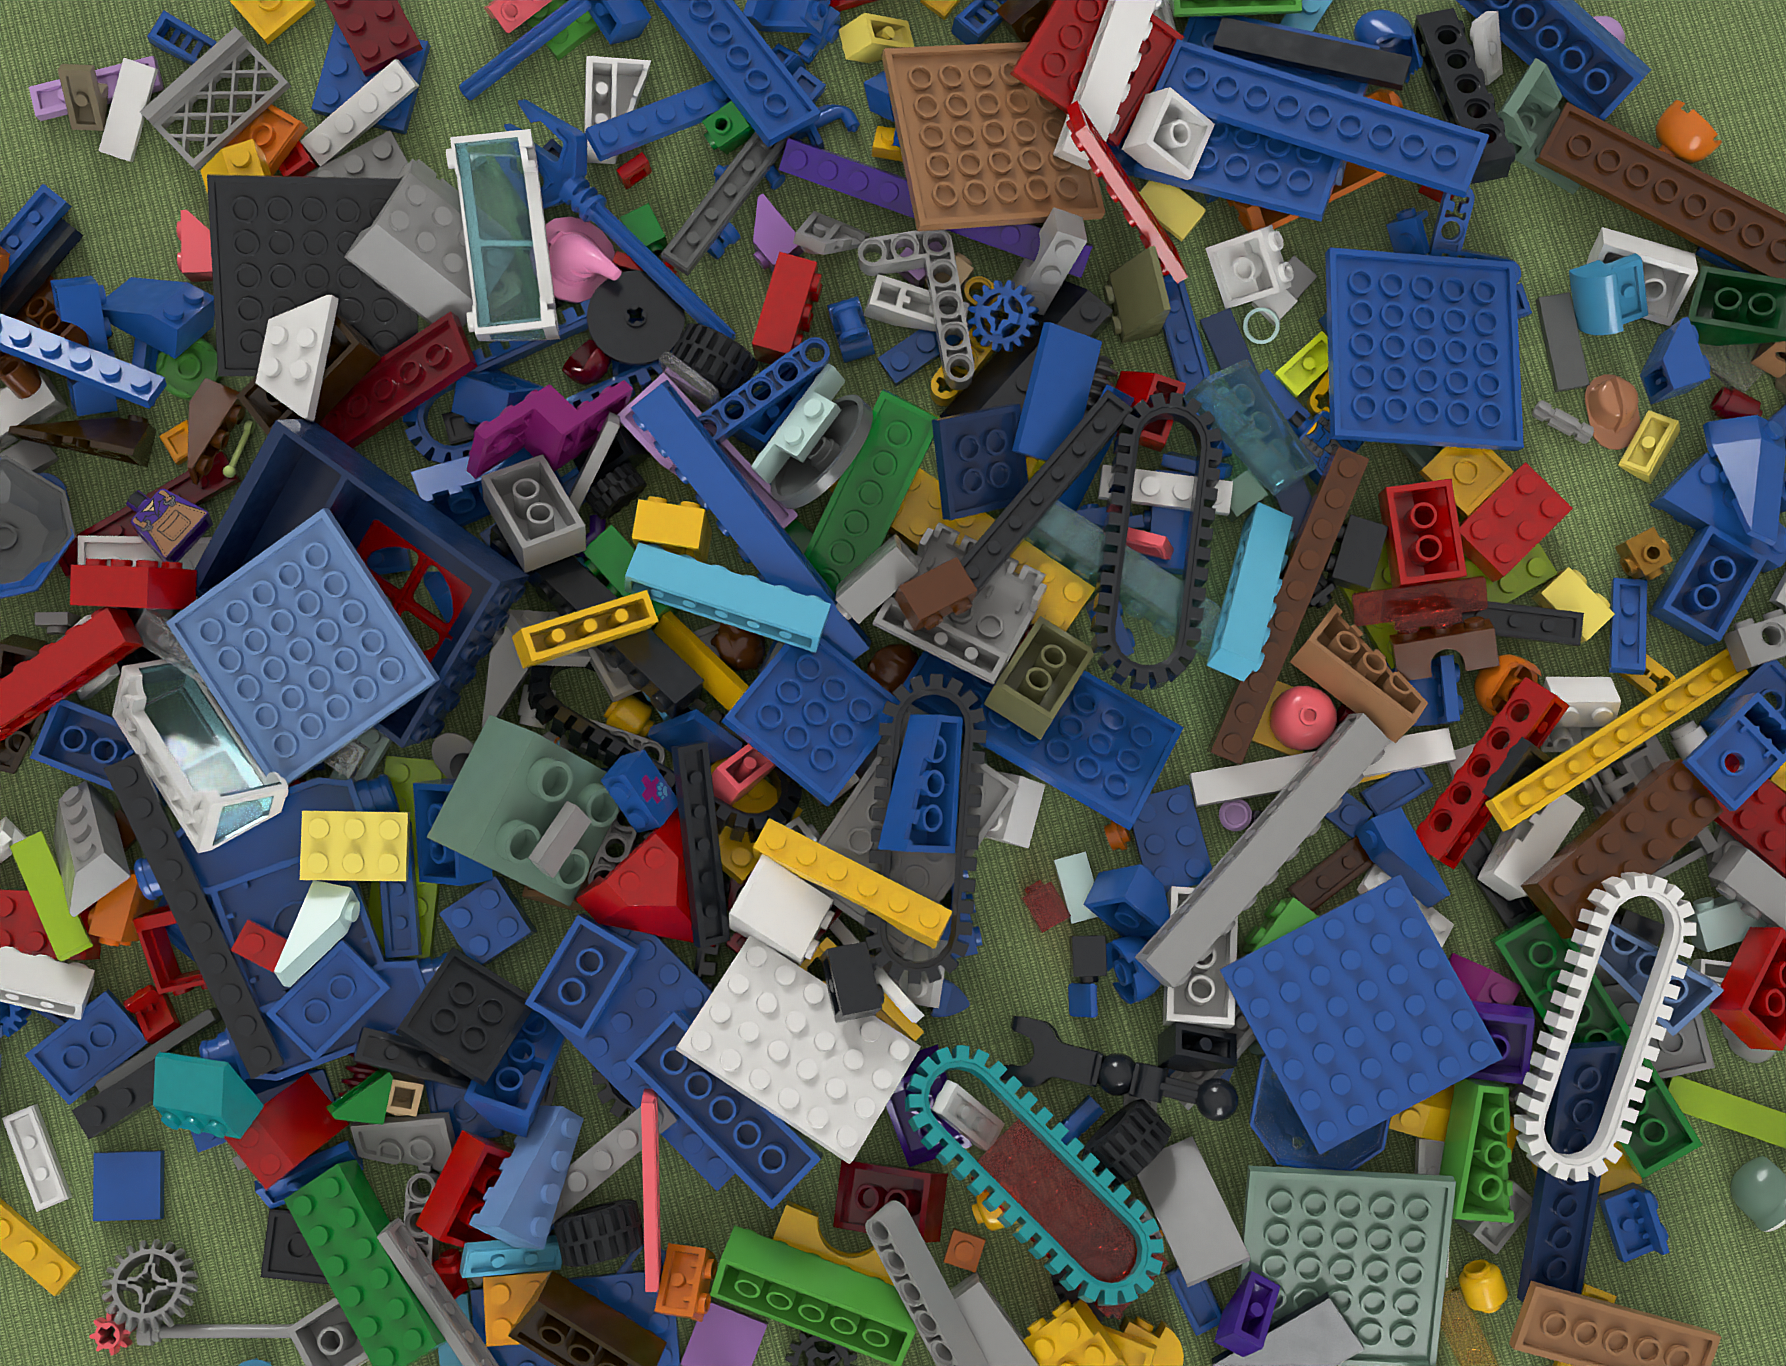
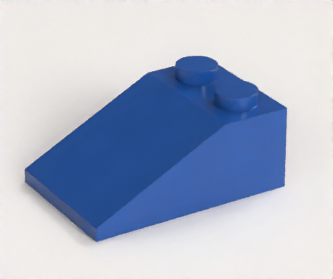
M131 277L106 297L107 304L102 305L103 317H108L111 325L174 359L214 326V296L189 282Z

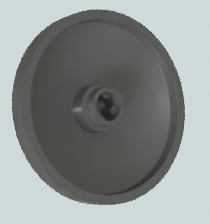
M854 394L846 395L833 401L839 406L841 412L802 463L790 456L772 480L771 495L787 509H796L815 500L830 488L853 462L869 434L873 420L871 406L860 396Z

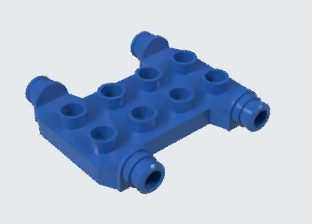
M380 774L371 780H368L366 777L358 781L354 778L339 780L317 777L288 787V795L285 798L281 813L210 851L198 853L182 827L176 832L205 894H210L224 934L231 948L248 919L288 939L313 881L300 880L302 811L399 812L398 800L388 775ZM251 800L222 810L213 843L262 817L263 812L256 801ZM137 859L134 864V871L139 887L146 899L156 900L159 896L163 895L162 890L147 859ZM317 880L352 888L360 902V913L357 920L351 923L348 933L342 939L391 988L314 1062L266 1013L340 941L291 987L283 986L275 973L234 953L286 1062L284 1065L254 1079L278 1081L355 1052L361 1028L363 1027L399 1036L396 1033L397 1028L448 952L442 953V956L433 959L429 956L421 960L419 957L410 960H386L358 881ZM225 1028L224 1032L218 1033L217 1038L201 1042L199 1046L201 1058L228 1062L237 1074L242 1077V1080L251 1078L227 1028Z

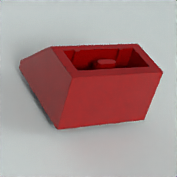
M1121 371L1115 388L1134 398L1130 406L1133 408L1142 399L1147 403L1150 395L1163 393L1166 402L1171 392L1183 394L1186 383L1157 373ZM1157 420L1147 424L1140 434L1139 445L1161 452L1167 442L1173 420Z

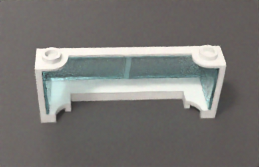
M531 129L450 137L451 148L446 149L448 168L455 169L457 175L473 300L472 312H467L469 332H475L478 341L560 339L536 148Z
M187 655L122 666L112 716L135 753L140 755L148 774L198 853L213 850L282 812L285 798L288 795L286 780L277 772H270L267 777L264 775Z

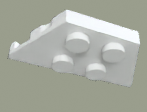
M333 295L323 296L268 319L256 378V384L310 422L315 420L339 301Z

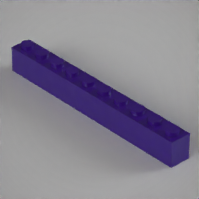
M788 138L778 170L914 218L909 188L905 177L804 141ZM1020 224L946 230L1035 261L1040 247L1039 232L1042 226ZM1086 242L1068 274L1079 278L1083 276L1093 248L1092 244Z

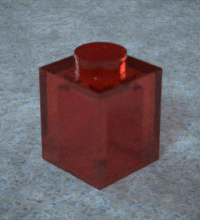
M1040 879L1024 888L1027 895L1023 896L1021 900L1041 933L1071 916L1051 881L1043 884Z

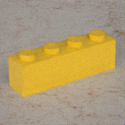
M644 590L522 628L512 636V640L522 668L525 669L647 630L659 621L648 591Z

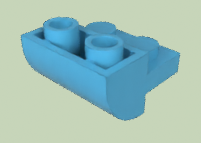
M1636 253L1607 264L1597 260L1569 270L1577 327L1580 331L1591 335L1615 334L1624 331L1623 324L1648 316L1642 258Z

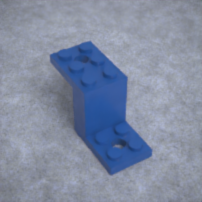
M1777 660L1758 665L1699 722L1710 735L1682 761L1729 811L1737 810L1786 762V669ZM1766 693H1771L1776 697V708L1764 698ZM1728 754L1735 755L1739 760L1740 765L1735 773L1730 772L1725 767V758Z

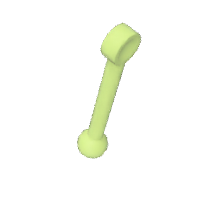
M247 420L245 422L244 432L229 465L223 468V475L225 477L232 478L235 476V466L249 435L254 432L255 421Z

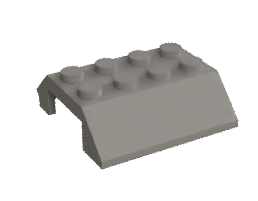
M412 159L397 176V178L402 180L373 224L360 232L344 258L428 323H434L451 311L458 316L463 327L467 323V312H472L473 300L459 191L443 178L438 180L436 178L437 173L420 159L417 161ZM475 205L479 239L481 241H513L510 239V233L494 220L488 221V215ZM481 248L487 298L514 257V248Z
M940 522L935 530L927 528L919 542L916 556L919 571L908 581L955 557H958L959 561H961L977 540L965 535L959 545L956 541L960 532ZM1009 557L974 598L971 608L959 615H955L954 612L943 617V622L930 630H926L923 627L914 632L894 598L896 592L893 597L890 596L885 600L873 621V625L994 685L1009 664L1035 616L1047 590V585L1042 583L1046 574L1026 564L1023 566L1020 574H1018L1015 570L1019 561Z

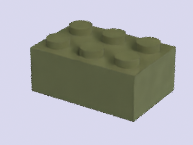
M1040 616L995 683L984 705L1041 740L1095 653H1093L1091 647Z

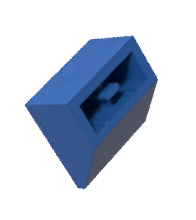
M1689 317L1682 318L1658 336L1641 371L1640 377L1651 405L1686 394L1711 378L1709 374V361L1705 355H1702L1698 344V331L1694 325H1691Z

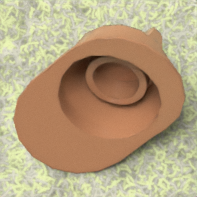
M1604 374L1594 378L1585 391V405L1589 425L1594 428L1593 438L1601 446L1613 450L1628 447L1640 426L1638 393L1635 387L1624 378Z

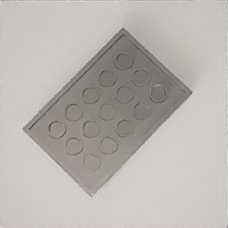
M909 711L904 715L901 724L899 758L909 717L912 714ZM891 736L885 744L891 745ZM962 747L955 853L892 851L890 880L940 904L954 883L964 755ZM877 756L818 843L871 870L881 871L882 864L869 863V855L871 849L879 850V842H871V829H882L884 821H873L872 815L873 807L886 808V800L874 799L875 786L887 787L888 779L875 778L876 765L889 766L890 757ZM985 763L971 764V772L984 773L983 786L970 785L969 793L982 794L981 807L968 806V814L980 815V829L967 828L966 835L979 836L978 846L1019 787ZM965 849V856L971 857L976 850ZM802 879L833 899V905L864 925L865 914L870 911L835 892ZM887 922V936L890 944L906 954L915 939ZM868 928L872 932L877 933V928Z

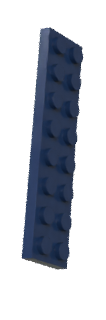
M1615 1041L1570 1043L1544 1125L1546 1140L1554 1152L1573 1154L1582 1151L1594 1139L1620 1066L1623 1049L1621 1044ZM1538 1167L1517 1298L1521 1302H1524L1531 1281L1577 1294L1582 1293L1601 1175L1596 1177L1588 1172L1589 1180L1576 1182L1568 1177L1566 1181L1554 1177Z

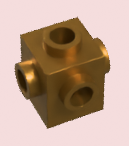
M1654 526L1615 546L1621 558L1620 565L1623 571L1628 576H1631L1632 579H1639L1645 576L1647 581H1650L1665 573L1666 571L1663 566L1673 561L1670 555L1671 549L1669 544L1658 535Z

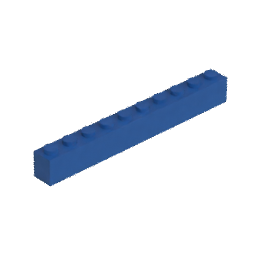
M668 380L664 381L633 405L631 409L635 414L632 417L636 424L643 431L648 430L656 440L653 443L658 452L664 458L669 456L677 466L674 469L677 476L684 484L690 483L696 490L697 494L695 497L699 504L706 511L711 510L718 518L716 521L718 528L726 537H733L739 545L737 551L743 560L748 564L752 562L758 569L759 573L757 576L759 580L774 586H786L793 592L805 596L814 595L823 599L824 602L830 603L829 616L822 638L851 662L866 652L872 642L853 618L847 620L835 606L838 602L834 592Z

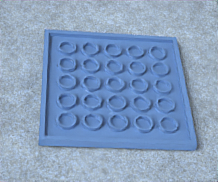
M329 508L321 509L166 621V624L265 776L267 777L270 772H277L286 780L288 785L440 680Z

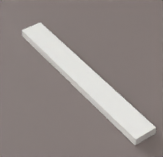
M1449 728L1404 735L1396 743L1390 740L1383 749L1385 753L1382 758L1376 763L1369 765L1362 774L1364 777L1454 762L1456 757ZM1316 751L1190 773L1189 777L1196 807L1280 793Z

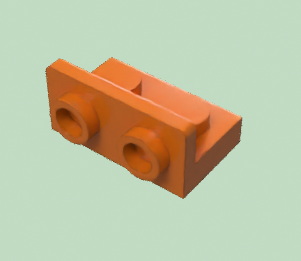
M668 1243L654 1312L702 1322L704 1314L708 1313L711 1304V1296L708 1293L710 1282L717 1273L718 1263L715 1259V1254L707 1248Z

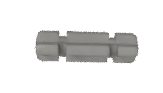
M1540 400L1535 405L1532 411L1534 418L1542 422L1546 420L1548 422L1547 425L1568 436L1574 435V439L1583 444L1588 443L1594 434L1592 426L1585 422L1580 424L1578 422L1579 419L1558 408L1552 409V405L1543 400Z

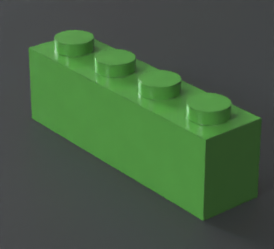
M1465 1078L1455 1083L1439 1175L1453 1176L1456 1181L1452 1214L1454 1219L1514 1223V1211L1510 1209L1509 1197L1513 1195V1182L1509 1180L1508 1162H1512L1511 1149L1507 1147V1133L1510 1131L1509 1088L1496 1081Z

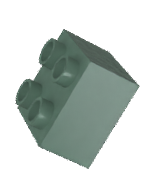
M489 715L427 838L570 907L582 882L587 877L589 868L620 808L601 782V779L607 773L606 771L536 732ZM566 801L577 805L592 822L555 877L551 878L543 874L528 857Z

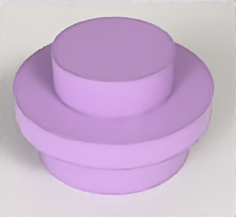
M1242 799L1224 802L1219 810V819L1226 829L1241 831L1250 824L1252 810L1248 803Z

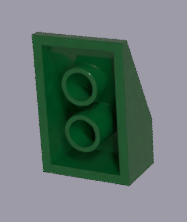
M1702 266L1688 315L1691 325H1694L1698 331V343L1711 346H1729L1786 341V279Z

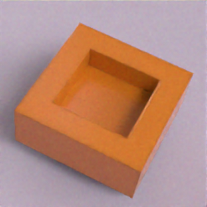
M953 1228L943 1262L976 1273L986 1239Z

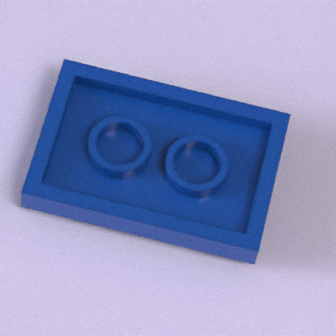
M1189 784L1149 794L1135 824L1131 828L1141 865L1149 868L1153 872V876L1163 883L1165 893L1169 892L1171 886L1189 887L1200 884L1212 870Z
M342 939L266 1015L315 1062L391 986Z
M108 988L85 1007L81 1020L70 1018L28 1051L25 1056L67 1104L70 1105L92 1088L97 1080L117 1068L146 1045L148 1041L145 1040L139 1023Z

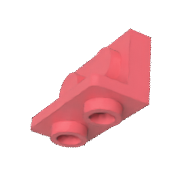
M493 0L484 7V10L491 19L495 18L506 33H510L552 0Z

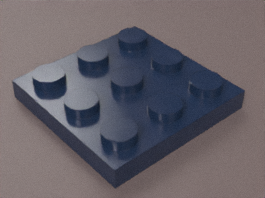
M1012 403L932 420L944 520H954L1005 508L1028 483L1026 455L1012 451L1021 416L1020 404Z

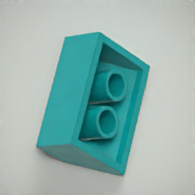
M159 1052L155 1056L153 1106L162 1115L161 1121L171 1129L178 1130L183 1128L196 1134L205 1132L219 1138L227 1136L241 1139L264 1107L263 1103L228 1062Z

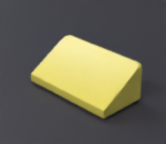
M1149 180L1139 192L1162 227L1181 242L1196 227L1206 212L1203 206L1179 187Z
M1648 410L1618 466L1642 481L1651 484L1680 433L1679 421Z

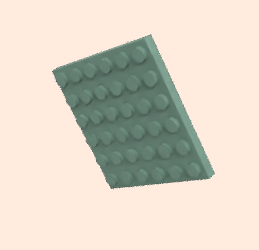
M1248 1165L1242 1241L1250 1255V1261L1239 1265L1237 1289L1250 1271L1281 1286L1270 1325L1328 1292L1361 1340L1365 1349L1337 1366H1436L1456 1187L1454 1177Z

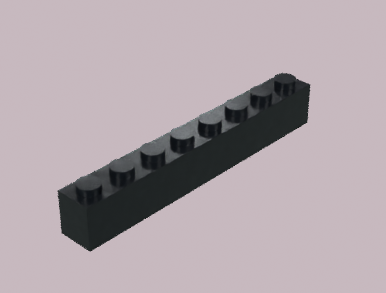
M495 524L491 527L490 548L523 571L498 525ZM573 555L526 572L529 575L527 581L535 588L538 596L545 602L549 601L558 610L560 616L618 599ZM650 628L596 646L604 654L606 661L612 667H618L627 676L629 683L635 689L642 690L650 698L652 705L659 712H665L671 719L701 696L704 679Z

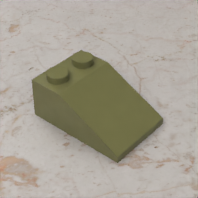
M1152 246L1110 273L1107 285L1103 286L1106 304H1112L1114 316L1111 318L1112 330L1114 335L1119 334L1121 344L1158 336L1171 310L1156 247Z

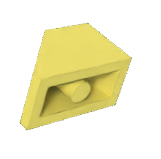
M863 13L839 29L846 60L871 63L882 60L881 55L884 48L915 47L909 23L906 20Z

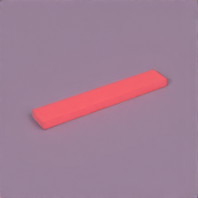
M644 1089L641 1101L645 1292H657L661 1280L658 1094L653 1089Z

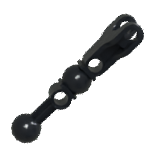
M1023 1016L1012 1017L1011 1029L1030 1038L1034 1045V1055L1031 1061L1024 1066L1004 1065L1007 1070L1000 1077L1004 1081L1015 1076L1023 1084L1022 1086L1032 1088L1046 1083L1053 1077L1094 1087L1100 1086L1106 1093L1113 1096H1123L1129 1093V1096L1162 1103L1163 1097L1195 1104L1198 1111L1211 1121H1223L1230 1118L1238 1107L1236 1088L1223 1078H1210L1200 1085L1168 1077L1169 1069L1142 1062L1135 1063L1131 1057L1123 1053H1112L1106 1056V1053L1067 1044L1060 1038L1055 1027L1047 1021Z

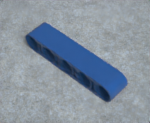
M811 337L699 415L697 417L702 425L712 424L717 428L713 439L718 445L818 375L830 361L828 344L818 337ZM812 348H818L823 351L824 357L821 361L812 362L807 359L806 353ZM785 367H792L798 374L794 380L784 381L779 376L780 371ZM758 386H766L770 389L771 393L767 399L757 400L752 395L753 390ZM731 405L741 406L744 409L743 415L735 420L729 419L726 416L728 407Z

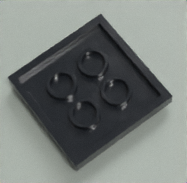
M452 947L397 1028L396 1033L484 1087L533 1010L525 1005L530 994Z

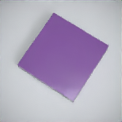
M711 1300L709 1311L707 1314H704L703 1321L696 1322L680 1365L752 1366L768 1322Z

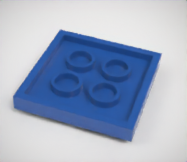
M335 22L311 108L315 114L328 117L383 70L381 69L365 77L337 22ZM418 39L423 49L400 60V62L420 86L430 44L428 41ZM419 87L372 127L406 135Z

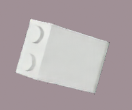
M762 854L729 913V929L746 938L749 936L756 938L790 961L801 966L804 958L811 960L820 943L815 940L821 928L827 930L835 915V912L831 910L833 899Z

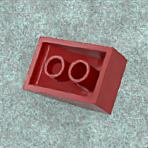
M307 1072L264 1104L263 1109L241 1139L225 1136L224 1140L265 1191H267L346 1128L349 1123L346 1120L335 1119L329 1113L326 1107L332 1102Z

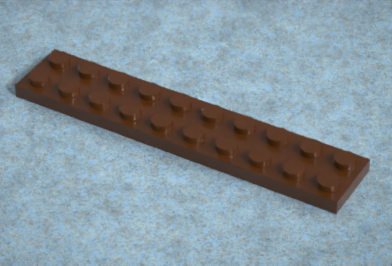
M1568 102L1563 106L1535 160L1537 163L1752 274L1786 279V215Z

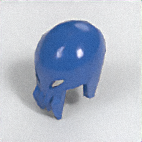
M1383 9L1367 12L1358 19L1353 32L1355 41L1380 46L1382 51L1412 57L1405 80L1408 83L1410 74L1414 75L1415 70L1418 71V67L1421 68L1423 65V57L1418 52L1414 30L1410 22L1396 12Z

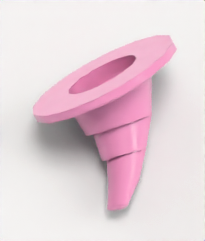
M575 217L555 218L545 224L555 298L574 304L581 303L590 299L595 290L605 280L609 278L615 281L621 276L622 271L612 262L615 255L613 245L601 229L590 222H584L582 219ZM530 248L529 261L533 275L538 281L534 248Z

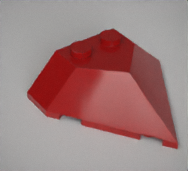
M676 807L660 828L652 829L653 833L605 878H602L600 875L597 876L575 897V900L597 923L694 943L679 811Z

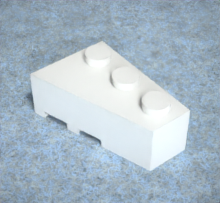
M598 56L586 57L584 134L586 128L637 108L649 76L651 60ZM589 141L587 142V163L616 164L619 155L600 162Z
M1563 794L1511 829L1504 832L1501 831L1477 879L1508 901L1528 896L1521 885L1552 858L1585 808L1566 794Z

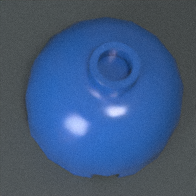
M1129 935L1116 938L1106 944L1107 971L1114 968L1119 982L1112 984L1119 996L1126 1003L1132 1004L1152 996L1161 983L1135 958L1148 943V940L1143 937Z

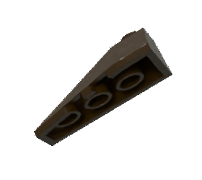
M128 415L127 419L108 417L10 426L8 433L17 439L148 467L157 430L150 424H147L148 419L136 415Z

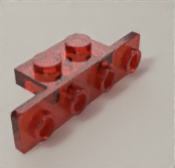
M1483 576L1353 593L1354 623L1356 626L1389 622L1395 631L1399 630L1400 633H1414L1419 631V627L1432 626L1435 629L1450 628L1453 626V623L1463 622L1462 612L1487 609L1486 579Z

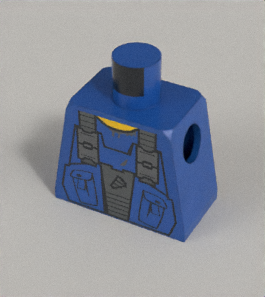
M1296 409L1284 423L1297 435L1289 445L1294 458L1317 486L1329 457L1335 448L1340 446L1356 453L1365 442L1330 439V413L1324 410L1309 420Z

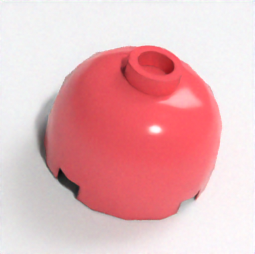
M1295 686L1282 692L1271 707L1270 728L1275 738L1285 747L1298 751H1310L1321 746L1332 735L1337 723L1336 708L1331 698L1322 690L1311 686Z

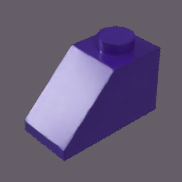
M1253 1271L1248 1272L1223 1310L1214 1342L1242 1357L1263 1349L1281 1286Z

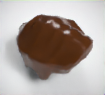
M720 622L718 633L710 642L712 646L716 647L722 661L728 667L735 671H748V669L756 670L759 664H763V656L765 655L764 636Z
M902 643L896 645L889 644L872 656L865 673L895 696L893 692L901 684H904L919 660L916 652H913L909 644L905 646Z

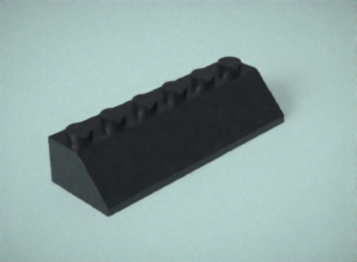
M1064 280L1044 315L1037 313L1032 315V319L1039 322L1038 326H1030L1029 328L1034 334L1033 338L1024 336L1022 339L1025 346L1019 347L1013 343V350L1011 352L1005 351L1002 346L1000 351L973 378L971 385L963 389L939 417L943 418L1012 403L1020 404L1022 412L1044 322H1051L1096 339L1110 324L1113 310L1088 289Z

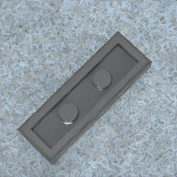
M1570 292L1539 297L1535 301L1555 393L1589 386V378Z

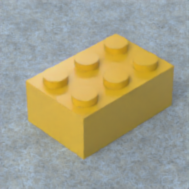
M649 496L647 500L638 499L632 540L636 547L638 542L646 545L655 544L662 547L665 551L677 555H690L697 561L707 564L712 529L705 509L700 508L701 505L688 501H682L680 505L667 504L668 500L655 496Z

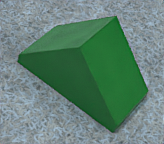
M379 1068L326 1108L338 1120L384 1125L393 1076L388 1070Z

